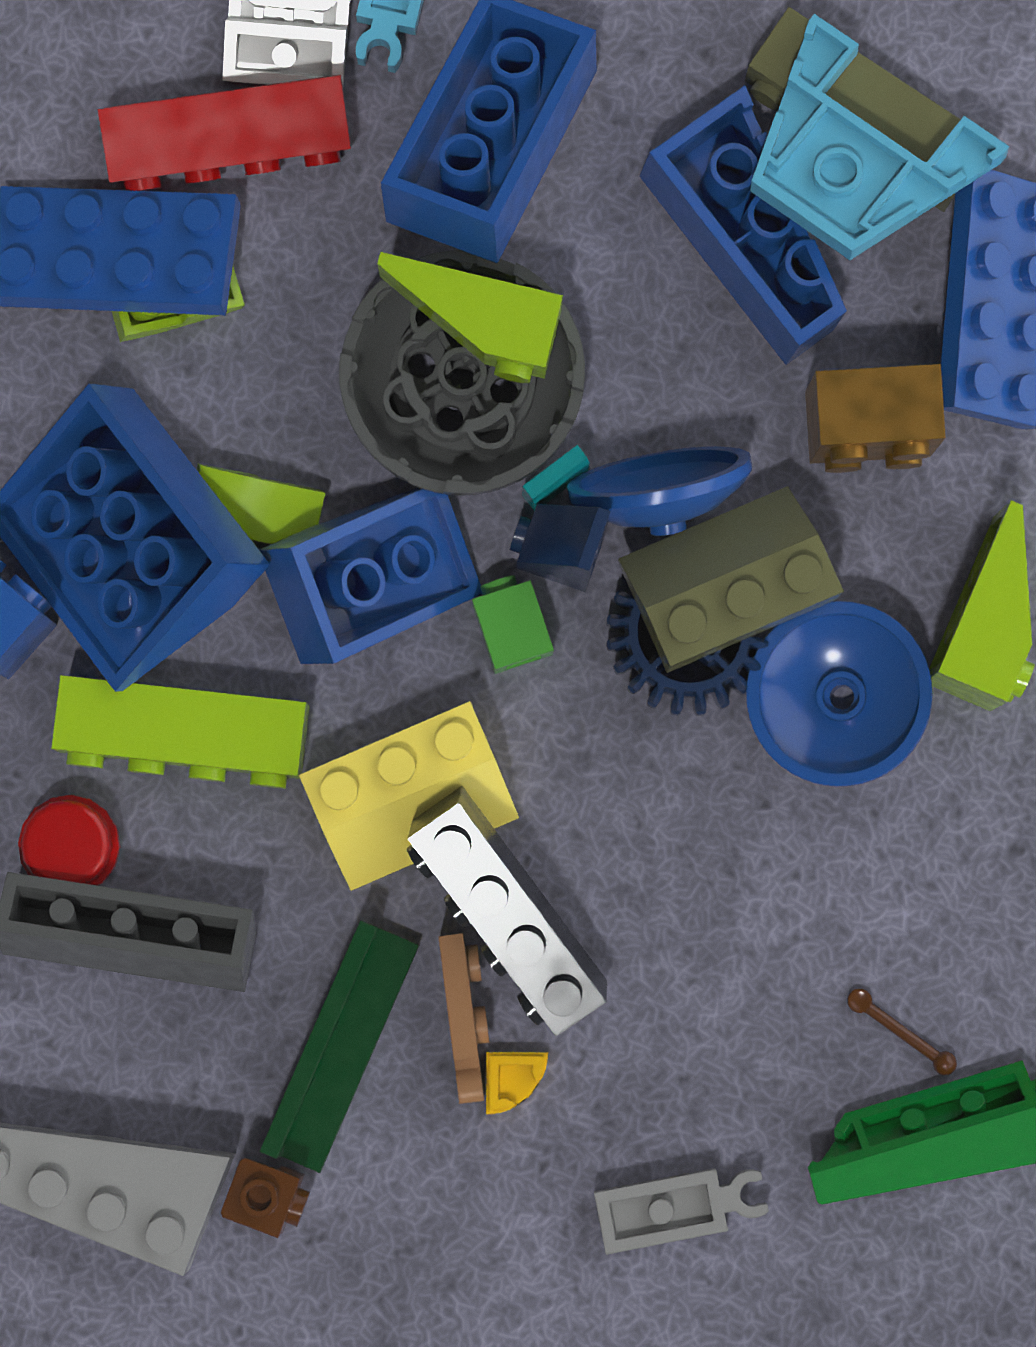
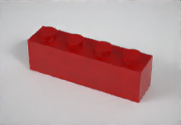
M341 74L97 109L109 183L124 181L125 190L129 191L162 187L160 176L183 172L186 184L221 179L220 167L244 164L245 175L280 171V159L304 156L305 167L341 162L339 151L351 149Z

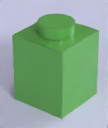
M515 575L480 586L483 596L472 599V606L495 674L553 655L554 649L531 580L517 584Z

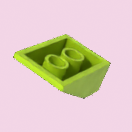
M1012 500L993 516L929 667L932 687L988 711H992L1007 702L1011 703L1014 696L1020 698L1028 685L1035 666L1034 663L1026 660L1032 646L1023 505Z

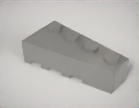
M0 1122V1203L184 1276L192 1266L236 1153Z

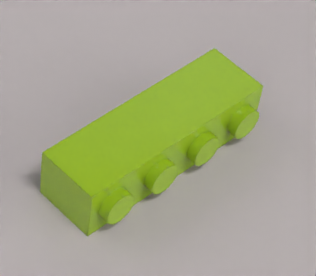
M60 675L51 749L59 753H67L66 764L72 766L103 769L104 758L128 760L127 771L164 775L165 764L189 767L188 778L225 782L226 771L250 773L249 785L286 789L287 778L300 779L299 775L302 774L310 706L306 702L136 683L131 684L124 691L115 692L107 680Z

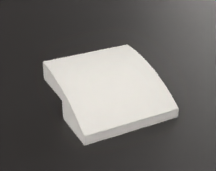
M229 0L228 18L225 20L223 81L268 85L341 74L343 85L351 0Z

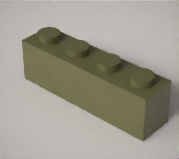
M791 7L787 8L748 65L745 82L752 86L750 89L751 95L761 104L774 111L779 109L793 63L798 56L809 19ZM857 52V56L826 92L827 96L924 162L930 159L961 120L859 52ZM955 193L935 207L945 212L954 199Z

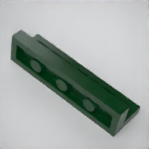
M360 920L259 1152L275 1159L281 1156L321 1173L420 945Z

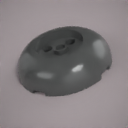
M462 250L437 252L415 259L425 263L555 293L543 279L528 268L500 259L498 264ZM382 279L368 292L352 316V322L345 336L342 352L340 353L339 384L344 408L354 432L371 456L385 469L403 481L427 491L456 496L478 495L497 491L523 480L543 466L556 453L573 427L580 409L585 382V359L578 329L562 301V310L545 379L531 376L530 383L513 382L517 389L515 399L510 403H498L491 397L490 393L492 385L502 379L494 375L495 367L482 363ZM426 354L434 360L435 369L430 376L417 378L410 373L408 368L409 362L415 355ZM466 370L473 375L471 387L461 389L459 384L454 387L451 378L457 371ZM454 407L461 412L463 423L456 431L447 432L437 425V415L443 408Z

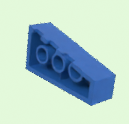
M744 85L649 152L639 177L783 363L787 365L833 332L847 310L815 239H810L807 230L750 191L751 181L768 135L767 132H762L752 110L754 106L753 101Z

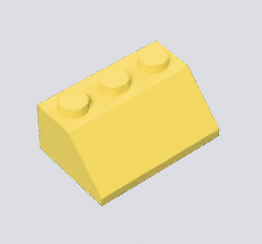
M470 701L299 775L321 829L351 891L414 864L407 852V847L412 845L408 840L412 820L461 786L464 787L494 829L519 819L502 774Z

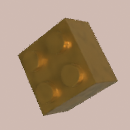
M941 364L816 371L805 391L810 464L825 463V472L843 473L858 471L862 469L861 462L884 459L886 469L917 468L922 466V459L931 457L946 438Z

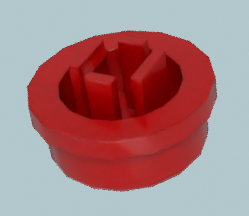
M75 795L52 797L35 807L23 823L18 841L20 861L28 875L96 886L103 884L115 869L121 849L118 828L108 811L91 799Z

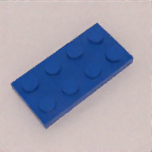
M990 170L955 193L941 356L944 411L1026 430L1036 429V183Z
M1 186L0 307L226 316L241 209L239 199L236 194Z

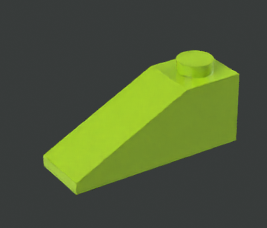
M380 252L377 263L380 277L482 363L495 367L494 375L518 383H530L531 376L545 379L562 310L563 295Z

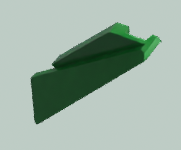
M1023 1060L845 1113L834 1128L835 1142L824 1158L819 1162L812 1161L808 1166L817 1202L819 1204H828L1036 1164V1079L1030 1080Z

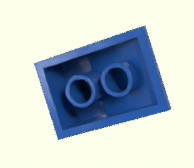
M419 487L312 526L259 550L270 564L265 572L300 664L337 663L482 594L481 584L448 495L427 491Z

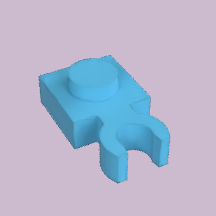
M360 0L356 13L357 22L371 25V29L365 31L357 41L356 57L358 65H366L370 49L375 46H384L390 51L387 63L388 72L396 73L402 62V49L397 37L398 32L416 35L424 0Z

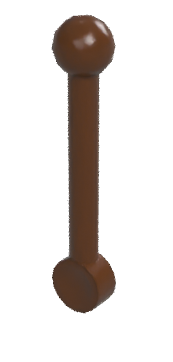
M855 989L849 994L847 1004L853 1012H865L931 1060L934 1070L938 1074L949 1075L955 1071L957 1060L952 1053L948 1051L939 1052L873 1004L872 997L868 991Z

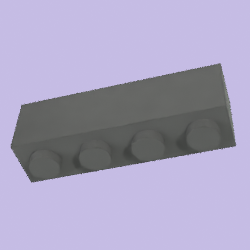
M7 872L0 899V949L3 955L245 992L256 939L252 909Z

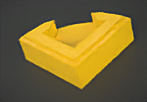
M486 1052V1114L502 1113L516 1107L523 1100L525 1101L534 1092L533 1090L544 1076L548 1052Z

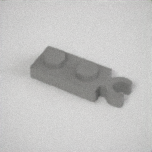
M715 1168L594 1191L606 1255L726 1232L728 1227L725 1213L736 1211L739 1215L746 1218H758L769 1212L766 1202L748 1205L740 1197L741 1189L746 1183L762 1180L761 1172L755 1169H745L736 1173L728 1184L719 1185L717 1171Z

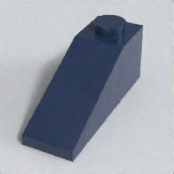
M537 504L532 519L524 516L520 517L510 545V551L519 553L517 569L586 592L605 538L610 511L600 507Z

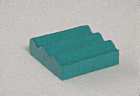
M576 445L522 486V496L535 511L537 504H546L566 489L572 479L589 471L590 462L587 456Z

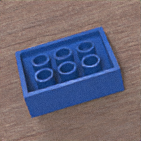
M88 384L0 490L1 539L115 692L124 691L230 610L270 565L133 388Z

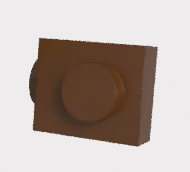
M243 1158L238 1164L221 1210L222 1217L279 1238L284 1231L286 1223L298 1227L310 1195V1191L300 1188L305 1174L285 1166H280L276 1169L250 1158Z

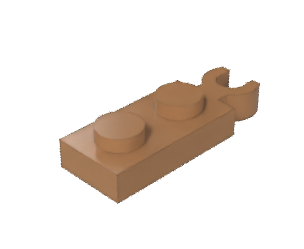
M464 933L438 936L459 1104L484 1101L478 1044L490 1043L485 1006L473 1007L470 982L482 981L478 945L465 946Z

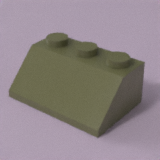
M788 486L617 560L666 673L837 600L844 592L818 532Z

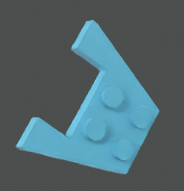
M814 14L808 21L798 56L793 63L779 109L773 119L754 172L750 191L848 260H852L1000 165L1007 157L1010 146L966 116H963L927 162L913 155L826 95V92L857 56L859 44Z

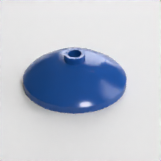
M710 446L674 449L626 458L591 469L572 479L567 485L569 500L575 506L600 507L609 510L608 522L614 525L649 527L651 535H671L686 530L687 520L714 510L743 485L752 471L751 456L749 452L739 448Z
M836 601L777 625L764 639L769 643L768 647L758 649L754 657L760 663L761 669L758 671L749 670L748 687L746 690L747 709L753 730L759 742L781 767L793 775L815 784L833 787L855 786L876 780L888 774L905 761L914 751L930 719L933 700L932 679L926 658L920 646L897 620L876 608L864 604ZM841 687L849 688L854 693V701L846 709H838L832 704L834 691Z

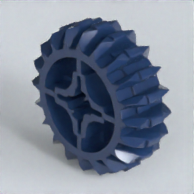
M616 592L613 601L619 607L627 610L628 614L627 616L619 614L608 615L606 625L612 629L624 630V636L613 637L607 640L606 647L611 652L627 651L628 657L616 662L613 670L617 675L624 674L632 668L636 670L638 675L631 680L627 687L631 694L639 692L644 684L647 683L654 688L647 700L648 707L655 709L664 693L673 696L670 704L671 715L679 716L683 709L684 698H692L695 715L702 716L706 713L707 708L706 695L712 694L716 705L720 709L729 706V696L724 689L727 684L740 695L746 693L747 681L739 672L741 669L749 673V670L758 671L761 669L760 663L756 659L749 657L750 651L757 652L758 649L768 647L769 643L764 640L765 638L752 636L738 642L737 650L731 663L720 652L721 650L698 659V662L704 667L708 666L717 675L711 679L695 683L675 681L661 674L665 668L658 652L648 661L645 658L638 640L637 630L641 613L635 599L625 592Z

